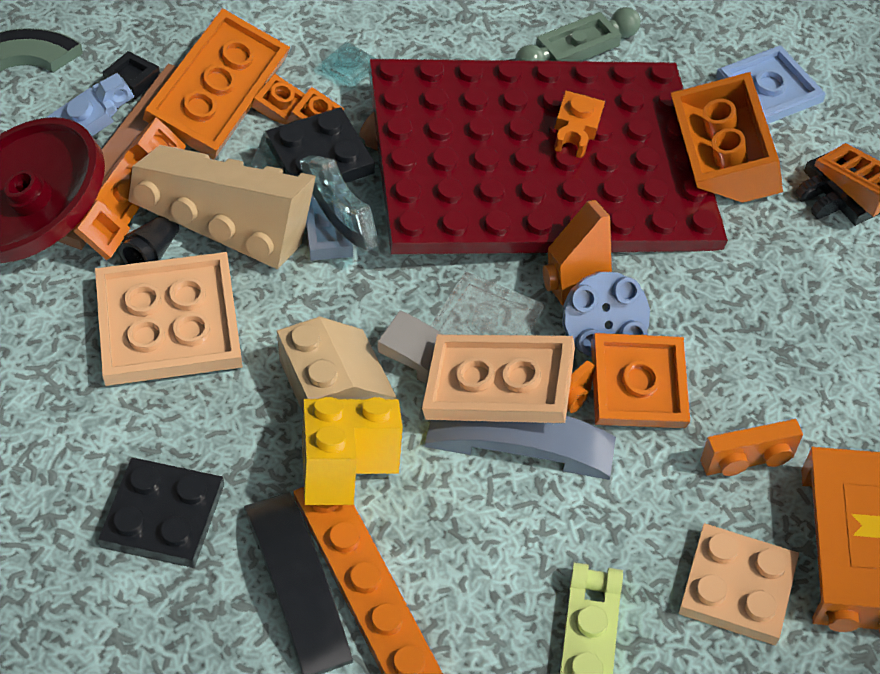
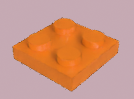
M594 333L591 339L592 364L595 365L593 374L595 425L686 428L690 423L684 337Z

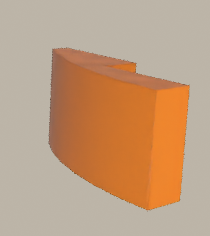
M275 73L255 96L251 105L256 111L284 125L341 107L315 88L311 87L305 94Z

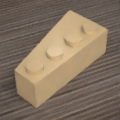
M159 145L133 165L128 201L275 269H279L302 244L316 176L301 173L297 177L283 174V169L266 166L262 170L244 166L243 161L228 158L225 162L210 159L208 154Z

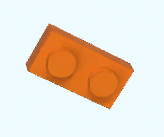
M797 419L709 436L707 437L700 462L706 476L722 473L725 476H733L745 471L748 467L767 464L769 467L780 466L794 458L803 432Z

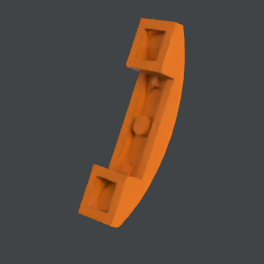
M157 117L145 127L103 179L101 189L94 204L83 219L74 227L73 231L105 260L112 257L124 236L129 232L131 228L128 224L140 208V206L128 201L133 165L159 145L185 149L186 147Z

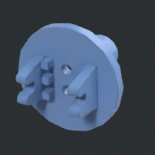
M596 272L582 278L570 290L563 305L562 324L566 335L573 336L576 349L592 357L591 339L594 333L647 335L650 307L644 291L635 279L618 272ZM604 303H607L608 305L606 311L602 310V305ZM606 321H610L609 328H605Z

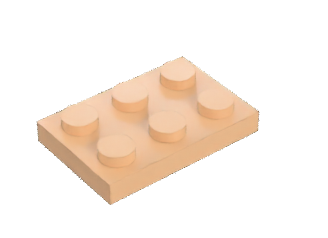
M437 334L422 406L425 420L565 423L575 352L573 336Z

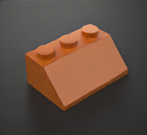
M750 72L671 93L697 188L742 203L783 193L780 161Z

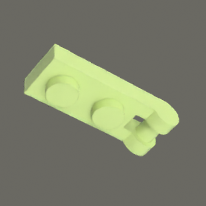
M573 563L560 674H613L623 570L608 568L607 572L589 570L588 564ZM585 590L604 592L603 602L585 600Z

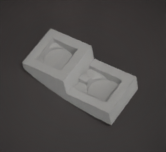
M400 310L378 340V353L417 370V380L427 384L437 334H444Z

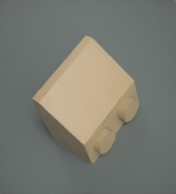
M317 317L277 330L279 360L302 412L304 399H320L323 397H334L337 399H369L372 397L397 399L363 329L327 318Z

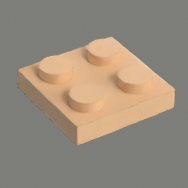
M704 523L678 614L776 646L782 631L799 553Z

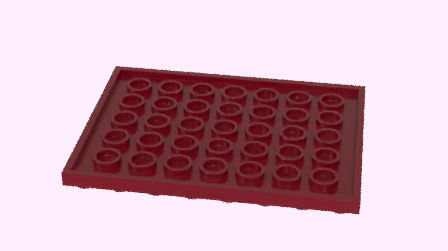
M370 59L368 71L390 254L548 253V247L586 202L596 200L610 215L611 252L724 250L728 239L715 194L696 186L672 101L671 93L684 89L676 62ZM566 91L605 101L594 140L588 139L585 154L581 158L576 157L578 148L573 143L563 144L560 152L555 151L554 148L559 131L554 128Z

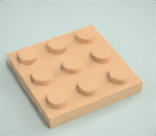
M227 252L95 268L102 375L105 386L243 367Z

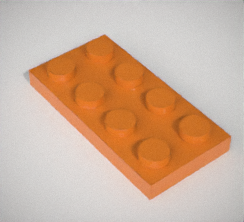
M222 8L144 111L143 120L150 123L157 117L183 143L201 153L208 154L209 158L215 160L250 110L255 96L286 59L290 47Z

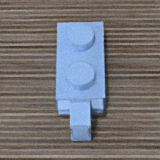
M116 73L88 88L46 118L59 117L73 120L81 124L94 136L114 122L112 116L116 113L117 108L135 96L124 79Z

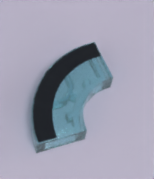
M313 155L299 160L303 173L316 176L312 194L334 228L345 239L360 249L369 251L379 246V239L370 206L360 201L350 191L338 170L336 161Z

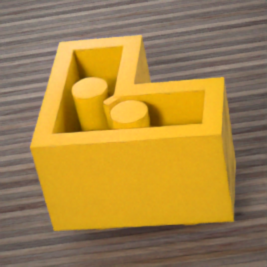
M334 397L304 399L302 457L305 505H354L356 474H399L403 431L399 399H384L380 397L369 399H337Z

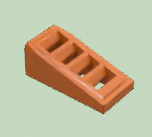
M847 143L816 160L815 166L872 217L880 213L879 160ZM842 158L847 161V162L843 163L842 165L836 163L837 161L841 160ZM854 167L856 171L852 172L849 169Z

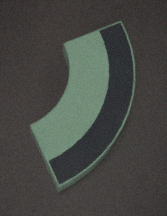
M33 28L0 32V71L15 66L31 65L54 73L83 54L82 46L79 42L58 32Z

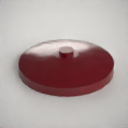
M48 117L24 122L0 134V263L22 260L49 248L66 236L83 219L94 204L103 183L105 160L100 146L81 124L66 118Z

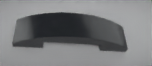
M287 492L245 505L244 510L258 550L261 551L302 674H323L352 664L351 651L327 578L309 531L291 493Z

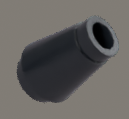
M159 215L124 236L119 248L122 260L126 264L160 260L175 236L179 233V224Z

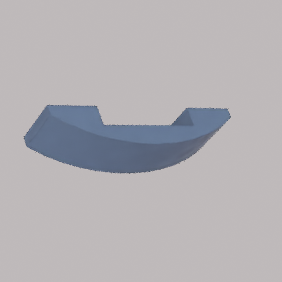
M566 416L565 423L430 420L425 447L471 455L472 447L533 457L564 463L563 472L610 480L616 437L596 426Z

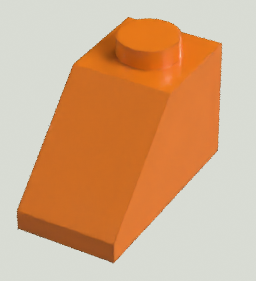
M596 200L587 201L548 247V265L543 266V280L547 291H552L562 306L570 290L582 278L596 272H612L610 215Z

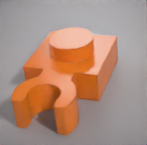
M566 91L554 128L559 130L554 145L555 151L560 152L565 143H573L578 148L576 157L581 158L585 154L588 139L594 140L605 101Z

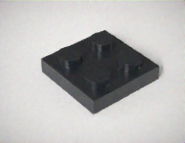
M342 107L265 131L266 143L278 165L283 169V174L298 177L301 173H304L300 162L308 163L312 175L316 176L315 183L319 191L375 174V162Z
M131 457L98 538L100 547L195 568L224 488L223 476Z

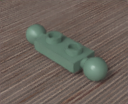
M622 7L616 10L610 21L601 12L595 13L537 36L536 46L525 45L520 48L516 53L515 61L586 60L620 46L621 37L628 38L635 35L641 25L640 16L636 10L630 7Z

